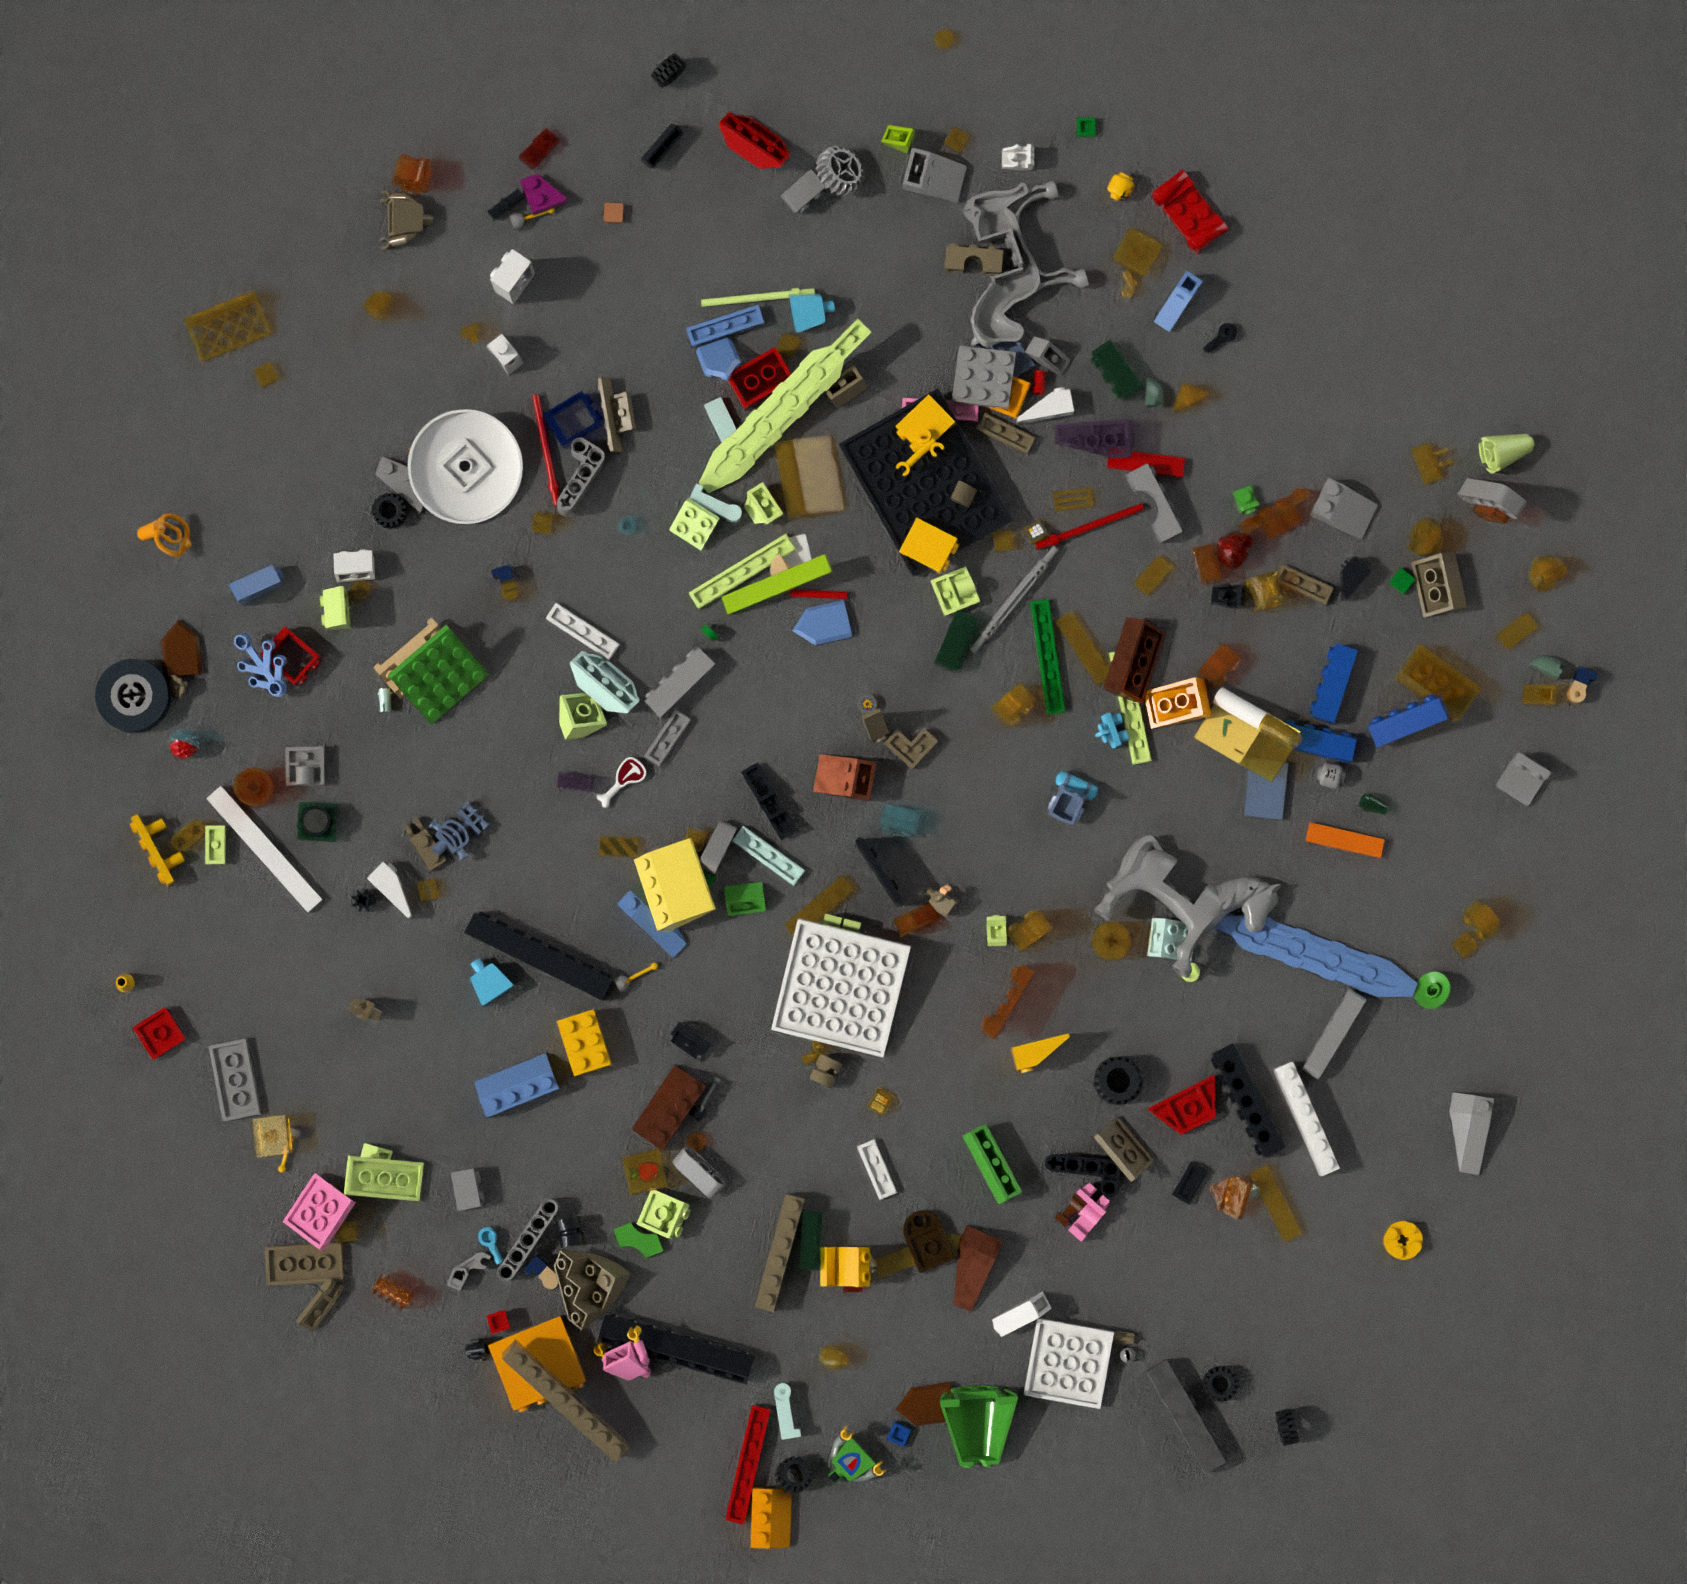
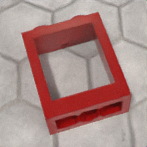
M284 626L273 639L275 649L271 652V658L289 637L313 656L311 661L295 679L283 669V676L297 687L299 684L303 685L308 679L307 674L311 670L315 671L319 667L321 657ZM271 659V665L275 668L273 660Z

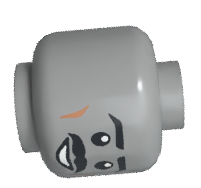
M1324 762L1323 766H1319L1317 780H1319L1321 786L1336 789L1340 783L1344 784L1346 772H1342L1343 768L1340 764Z

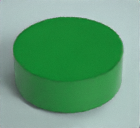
M706 624L701 628V631L712 641H716L719 638V635Z

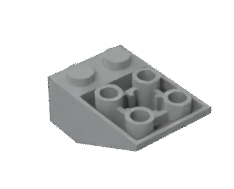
M912 148L903 181V189L958 203L967 166L932 152Z

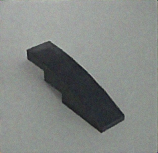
M758 762L741 771L780 840L797 832L796 827Z

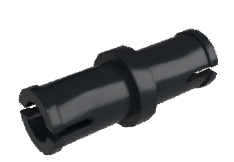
M517 188L506 198L502 197L501 201L487 210L493 220H496L497 217L507 210L511 211V207L524 199V197Z

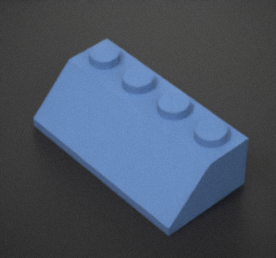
M546 1053L474 1082L487 1118L560 1089Z

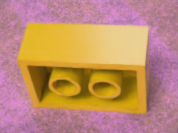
M594 1009L557 1021L575 1077L612 1065Z

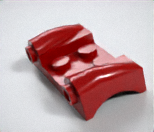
M1183 169L1152 192L1153 201L1157 206H1161L1187 240L1188 247L1197 254L1228 232L1229 228L1220 216L1214 213Z

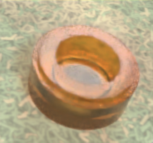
M695 1132L688 1136L687 1146L696 1152L704 1149L706 1145L704 1135Z

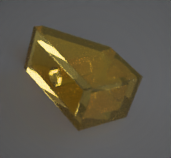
M375 290L362 307L367 315L384 323L394 302L390 294L385 291L379 293Z

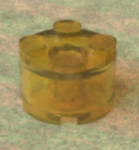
M1479 897L1462 912L1463 916L1461 919L1467 926L1470 927L1472 925L1476 929L1473 933L1480 941H1489L1505 926L1502 923L1498 924L1500 919L1486 904H1480L1482 899Z
M1106 922L1100 925L1094 931L1091 938V946L1094 953L1105 961H1116L1126 955L1131 945V937L1128 930L1117 922ZM1113 937L1116 944L1110 947L1106 939Z

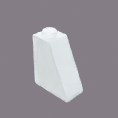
M1042 1291L992 1319L995 1331L1002 1337L1040 1318L1052 1308Z

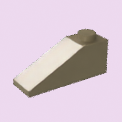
M880 708L862 716V723L871 742L876 741V743H880L887 739L886 735H889V731Z

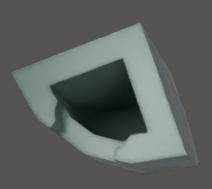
M1146 378L1145 408H1164L1162 387L1154 379Z
M1546 655L1533 659L1529 665L1556 680L1559 678L1565 663Z

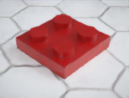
M167 1007L160 1009L132 1027L152 1060L157 1059L186 1040Z

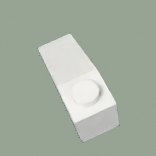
M1065 387L1054 389V392L1048 394L1020 415L1016 421L1017 425L1073 415L1074 408L1070 389L1065 390Z
M382 862L367 879L408 919H411L413 916L400 878L396 874L397 869L390 862L388 864Z

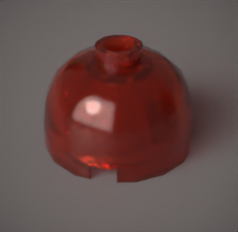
M1232 531L1220 537L1217 542V553L1221 563L1231 570H1234V568L1238 569L1248 556L1246 550L1248 547H1252L1253 538L1240 531Z

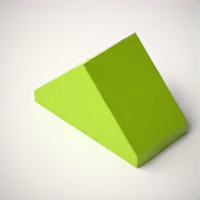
M888 125L881 142L908 154L915 139L916 131L911 128Z

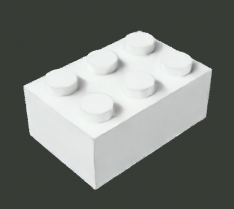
M512 249L510 253L506 252L504 254L500 267H496L492 271L490 281L496 293L514 304L534 277L535 271L531 261Z

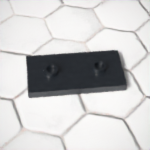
M859 837L855 840V845L894 904L898 907L903 903V899L897 892L899 887L893 879L889 880L876 860L878 856L872 847L868 848L862 837Z

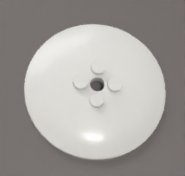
M472 409L452 410L430 420L415 437L408 456L409 481L418 500L435 516L458 524L482 522L500 513L514 498L522 478V455L513 434L495 417ZM466 460L470 463V468L467 471L460 470L459 464L461 461Z

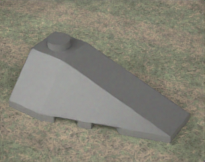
M1452 1092L1449 1112L1459 1172L1475 1175L1480 1173L1494 1098Z

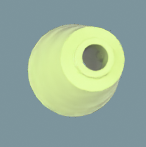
M1528 434L1485 436L1481 438L1483 441L1479 443V454L1482 463H1486L1489 467L1486 470L1493 474L1531 453L1535 443Z

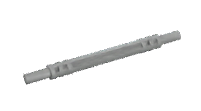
M1053 546L1045 557L1036 563L980 632V637L969 649L971 652L976 654L985 641H989L1048 568L1049 562L1059 551Z

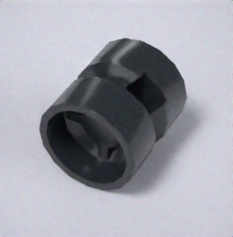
M580 1216L555 1221L557 1232L561 1233L558 1237L560 1248L585 1243L583 1232L579 1231L582 1227Z

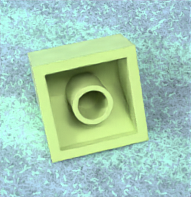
M344 586L323 590V595L320 596L321 607H324V614L321 615L322 626H325L328 631L351 629L348 590Z

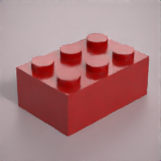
M774 347L733 370L728 383L746 412L765 401L773 393L772 391L781 382H784L791 373L778 350Z

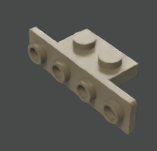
M599 377L598 390L601 394V408L605 418L604 426L608 435L607 444L611 452L621 453L623 449L620 434L636 430L630 392L613 395L611 379Z

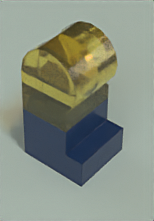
M508 564L491 570L493 578H499L502 586L501 595L507 602L516 601L519 592L511 566Z

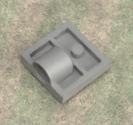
M324 746L285 747L286 786L325 785Z

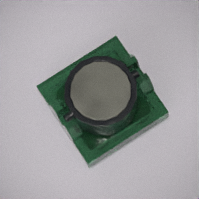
M299 802L297 840L336 842L339 804Z

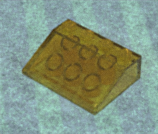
M831 436L800 438L774 443L788 521L845 510Z

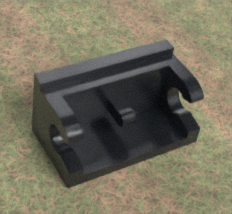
M678 1022L667 1039L698 1061H700L711 1045L680 1022Z

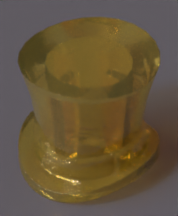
M1277 571L1261 574L1244 581L1255 601L1256 607L1252 610L1253 613L1289 603L1288 597L1280 592Z

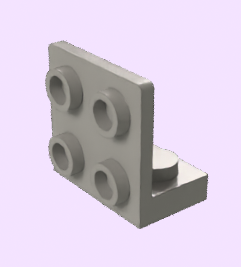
M1518 752L1513 756L1498 780L1496 787L1525 806H1528L1551 772Z

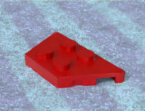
M1212 1075L1147 1108L1148 1111L1180 1135L1216 1117L1215 1076Z

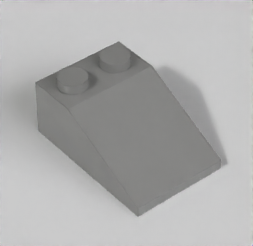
M1328 478L1310 516L1362 540L1378 505L1349 487Z

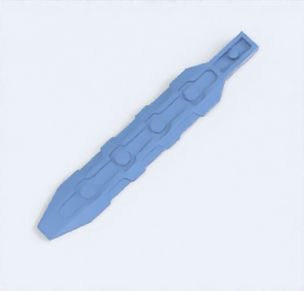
M1230 913L1213 928L1230 934L1244 950L1258 955H1266L1280 960L1286 965L1308 970L1331 981H1339L1376 997H1413L1417 986L1416 981L1390 960L1370 953H1362L1336 941L1331 942L1312 935L1303 929H1295L1275 922L1269 917L1266 919L1264 928L1259 932H1250L1247 929L1244 915L1235 916Z

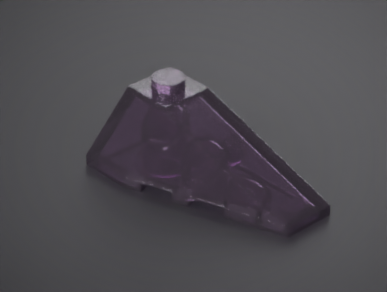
M1134 419L1054 425L1055 444L1111 459L1127 458L1132 455L1135 440Z

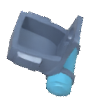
M1062 770L1056 776L1055 781L1059 789L1056 795L1053 794L1049 802L1048 814L1060 821L1074 825L1075 822L1080 820L1084 812V803L1087 800H1093L1097 796L1098 787L1091 782L1088 783L1072 775L1070 772L1067 773Z

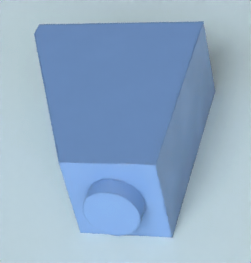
M270 565L230 583L229 586L238 602L244 606L283 585L281 579L284 576L279 568L275 569L273 565Z

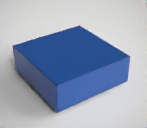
M894 1421L887 1440L905 1447L912 1429Z

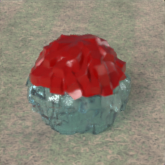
M179 729L171 734L169 748L175 757L187 759L197 752L200 743L193 731Z

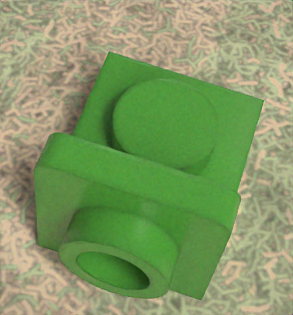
M1251 485L1233 492L1240 514L1246 513V515L1257 511L1256 508L1260 504L1256 500Z

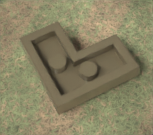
M925 728L912 742L896 730L884 745L913 770L935 746L938 740Z

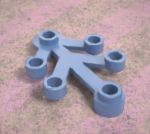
M246 633L237 635L234 639L235 646L240 650L245 649L256 663V665H253L248 660L243 659L237 664L238 670L264 675L268 680H262L260 676L254 675L249 678V685L253 688L261 687L268 689L269 693L276 697L283 696L287 691V685L282 680L283 666L286 665L287 660L283 655L275 657L273 660L275 675L271 672V652L275 649V642L268 639L262 643V659L252 646L250 635Z

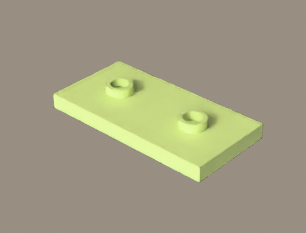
M348 1156L344 1194L420 1201L424 1163Z

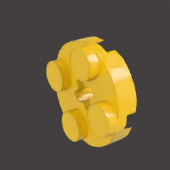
M1407 1221L1394 1222L1384 1234V1247L1394 1258L1401 1260L1411 1259L1422 1249L1423 1237L1421 1231L1413 1223ZM1400 1235L1408 1237L1405 1246L1402 1243H1398Z

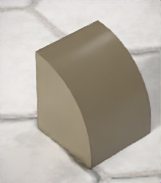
M958 481L951 500L969 508L977 490L962 481Z

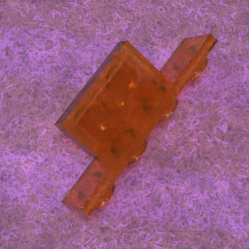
M1304 487L1295 489L1289 496L1278 499L1270 507L1263 508L1253 517L1244 519L1238 527L1247 534L1262 526L1266 537L1271 540L1302 522L1295 505L1311 497V494Z

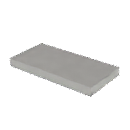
M247 1038L209 1046L223 1122L262 1114Z

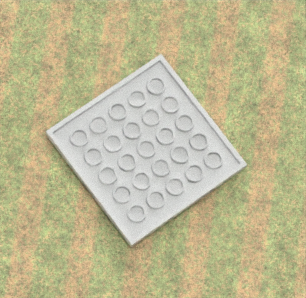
M798 918L771 1030L884 1057L911 946Z

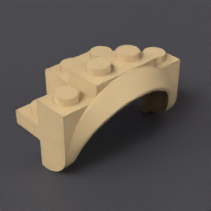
M432 618L427 621L428 626L381 666L377 663L373 667L400 699L406 696L389 678L388 674L441 629Z

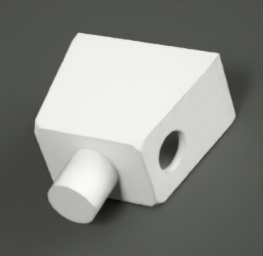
M503 334L487 345V349L508 375L524 364L519 354Z

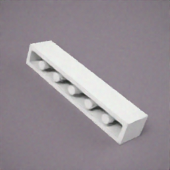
M1293 1061L1273 1069L1319 1176H1324L1340 1169Z

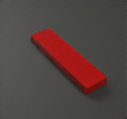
M1109 448L1107 468L1134 471L1148 463L1149 467L1153 466L1157 475L1183 477L1185 458Z

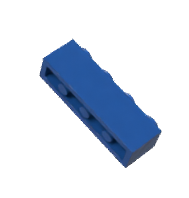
M1337 643L1329 648L1326 657L1329 658L1328 665L1323 666L1321 672L1323 680L1316 687L1315 694L1318 696L1316 702L1312 701L1309 712L1312 714L1310 718L1331 725L1335 723L1358 650Z
M1435 694L1428 695L1422 702L1417 703V701H1413L1406 705L1407 708L1402 710L1396 708L1388 712L1389 715L1382 717L1379 715L1372 718L1368 729L1376 747L1447 720L1450 714L1441 694L1436 696Z
M1290 720L1280 723L1275 743L1276 747L1347 763L1352 762L1357 739L1352 738L1353 735L1347 733L1337 735L1330 729L1319 731L1315 730V726L1307 724L1301 727L1296 725L1297 722Z

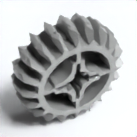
M835 145L827 148L820 154L815 169L818 171L817 177L821 178L820 183L826 185L825 189L830 188L831 193L836 192L838 196H846L851 193L853 194L861 187L865 179L863 177L865 171L862 170L864 165L859 163L860 158L857 159L855 153H851L849 148L844 149L843 145L839 147Z

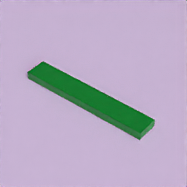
M1049 599L1031 601L1030 607L1046 715L1065 713Z

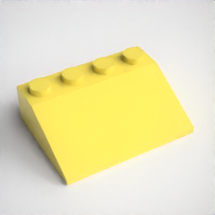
M692 838L648 852L634 859L657 931L670 932L715 910Z

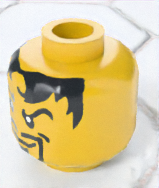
M1120 172L1113 175L1107 190L1111 193V198L1120 202L1121 199H1129L1135 188L1133 178Z

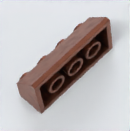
M1126 617L1103 689L1113 695L1143 704L1166 632L1144 619Z
M674 1065L632 1127V1130L664 1151L706 1086Z

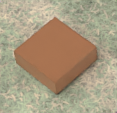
M604 203L603 222L623 224L624 204Z

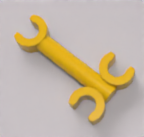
M928 429L924 430L928 434L927 439H922L920 436L917 437L918 441L924 445L906 462H900L896 465L897 469L901 466L906 467V471L903 473L904 477L910 473V467L927 451L930 450L931 454L937 457L934 448L940 447L944 450V446L932 438L931 432Z

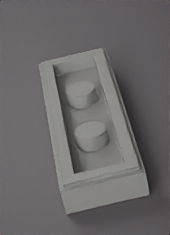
M675 709L644 757L661 767L692 719Z

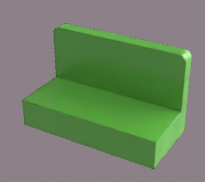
M762 882L724 887L728 916L766 911Z

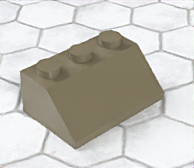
M1455 552L1440 553L1411 562L1423 618L1467 608Z

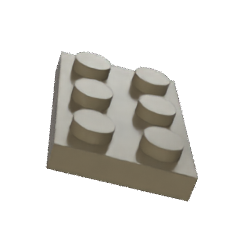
M1118 1117L1114 1118L1094 1136L1099 1145L1131 1182L1154 1162V1159Z

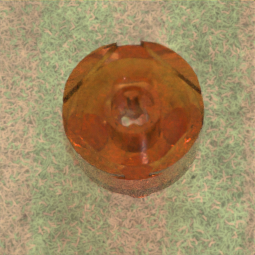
M401 154L395 163L392 185L396 187V184L401 186L400 190L419 194L422 193V190L428 192L433 173V166L430 165V160L427 158L415 159L407 154Z
M251 767L237 775L234 781V792L242 803L258 808L267 805L272 800L275 793V783L267 772ZM256 783V785L259 787L253 792V790L250 789V787L254 786Z

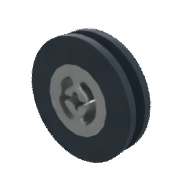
M125 659L112 664L103 672L96 686L95 701L99 713L110 725L124 732L140 733L152 729L163 720L170 706L171 691L167 679L155 666L139 659ZM141 684L146 692L143 704L138 707V705L143 701V697L141 696H135L134 700H132L129 697L124 698V700L130 704V707L125 708L121 702V692L123 688H125L128 685V687L123 692L125 696H131L132 692L136 693L137 695H140L143 693L136 688V685Z

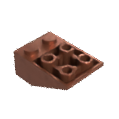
M820 754L813 792L870 802L877 762Z

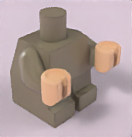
M948 884L942 886L936 892L929 888L925 893L931 897L929 900L930 904L944 917L951 913L959 901L958 898L949 896L952 887Z

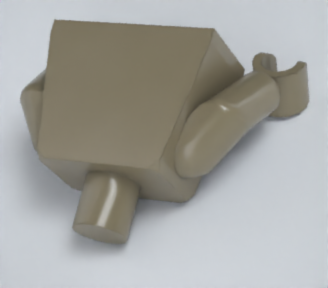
M387 191L381 192L383 196H388L385 200L380 199V201L385 205L388 204V237H391V240L387 238L380 239V242H388L386 247H381L382 249L389 250L392 246L406 244L422 232L423 226H432V215L423 214L422 204H418L417 200L407 193H392L390 195Z

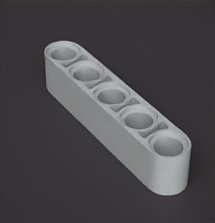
M1351 989L1348 990L1301 1070L1316 1079L1320 1078L1362 1009L1366 998Z
M547 1199L542 1202L498 1268L497 1275L502 1281H510L516 1276L558 1213L559 1204L556 1200ZM547 1202L554 1203L555 1210L553 1213H548L545 1210ZM537 1218H541L544 1221L542 1229H537L534 1226V1221ZM527 1234L531 1235L534 1239L531 1245H526L523 1241L524 1236ZM515 1251H520L523 1255L522 1260L519 1262L513 1259ZM504 1267H509L512 1270V1275L509 1278H505L502 1275Z

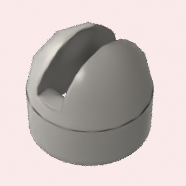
M1129 1347L1123 1348L1120 1351V1359L1125 1363H1131L1135 1359L1134 1350ZM1129 1350L1130 1360H1127L1125 1351Z

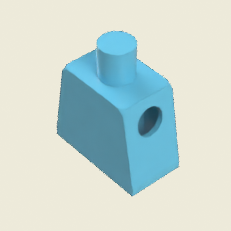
M789 294L796 332L825 323L824 313L835 312L833 300L822 302L820 294Z
M481 958L471 963L476 974L471 976L470 980L482 1006H486L514 987V984L494 963L485 966Z

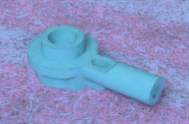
M491 1227L482 1228L478 1233L479 1242L489 1247L496 1264L503 1262L504 1260L495 1244L497 1240L496 1231Z

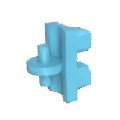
M1109 712L1101 716L1103 723L1097 725L1099 732L1095 734L1096 738L1102 737L1103 743L1110 742L1112 749L1119 747L1129 739L1126 730L1120 732L1116 730L1115 725L1123 723L1120 713L1111 714Z

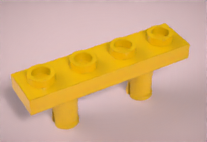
M138 814L132 816V823L129 825L134 834H139L141 840L138 842L143 851H148L150 855L148 860L151 866L157 867L159 871L157 874L161 884L165 883L167 887L173 885L174 880L170 874V869L185 862L180 852L166 859L161 858L151 840L153 835L166 829L165 823L161 818L146 826L143 825Z

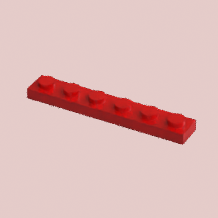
M755 1405L751 1406L725 1520L739 1524H744L771 1409Z

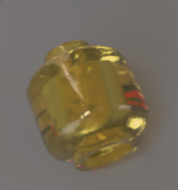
M828 1344L822 1348L819 1361L822 1362L824 1368L839 1372L844 1366L847 1367L849 1355H847L844 1347Z

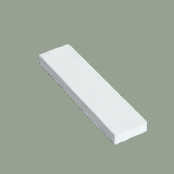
M555 603L546 617V620L609 661L620 646L619 643L558 603Z

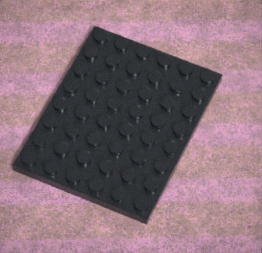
M937 388L839 443L898 551L916 518L957 538L959 547L956 553L1013 521L941 391ZM929 394L955 421L956 425L951 429L949 428L936 440V442L944 446V450L940 447H935L934 452L937 454V457H934L930 450L927 451L910 467V473L904 477L903 473L906 471V467L901 466L897 469L896 465L900 462H906L915 452L909 447L911 443L907 439L903 441L896 434L898 431L896 425ZM958 481H962L977 490L969 508L951 500ZM900 554L913 577L929 568L908 556Z

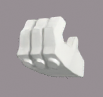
M1016 144L1012 147L1003 148L1002 169L1033 170L1034 146L1031 144H1027V146Z

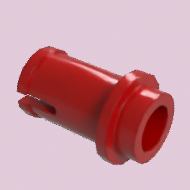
M1036 370L1034 371V385L1031 387V390H1033L1035 395H1044L1047 372Z

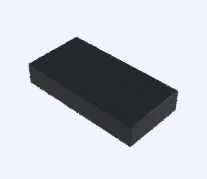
M1191 1161L1172 1195L1189 1205L1208 1171Z

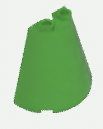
M970 1385L953 1388L950 1394L944 1392L940 1396V1405L960 1466L972 1468L976 1463H982L984 1467L999 1464L1018 1401V1396L1013 1391L1004 1389V1392L999 1391L997 1386Z

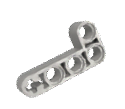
M576 438L571 444V454L581 464L557 500V510L563 516H568L574 511L604 464L605 454L603 450L583 438ZM581 445L585 450L578 452L575 450V447ZM598 455L601 460L595 462L591 460V457ZM589 471L591 475L589 477H583L581 475V472ZM578 486L581 490L578 493H574L571 491V488ZM569 497V506L562 507V504H566Z
M1471 478L1466 479L1457 494L1459 498L1468 503L1498 508L1513 519H1518L1527 503L1525 499L1506 485Z

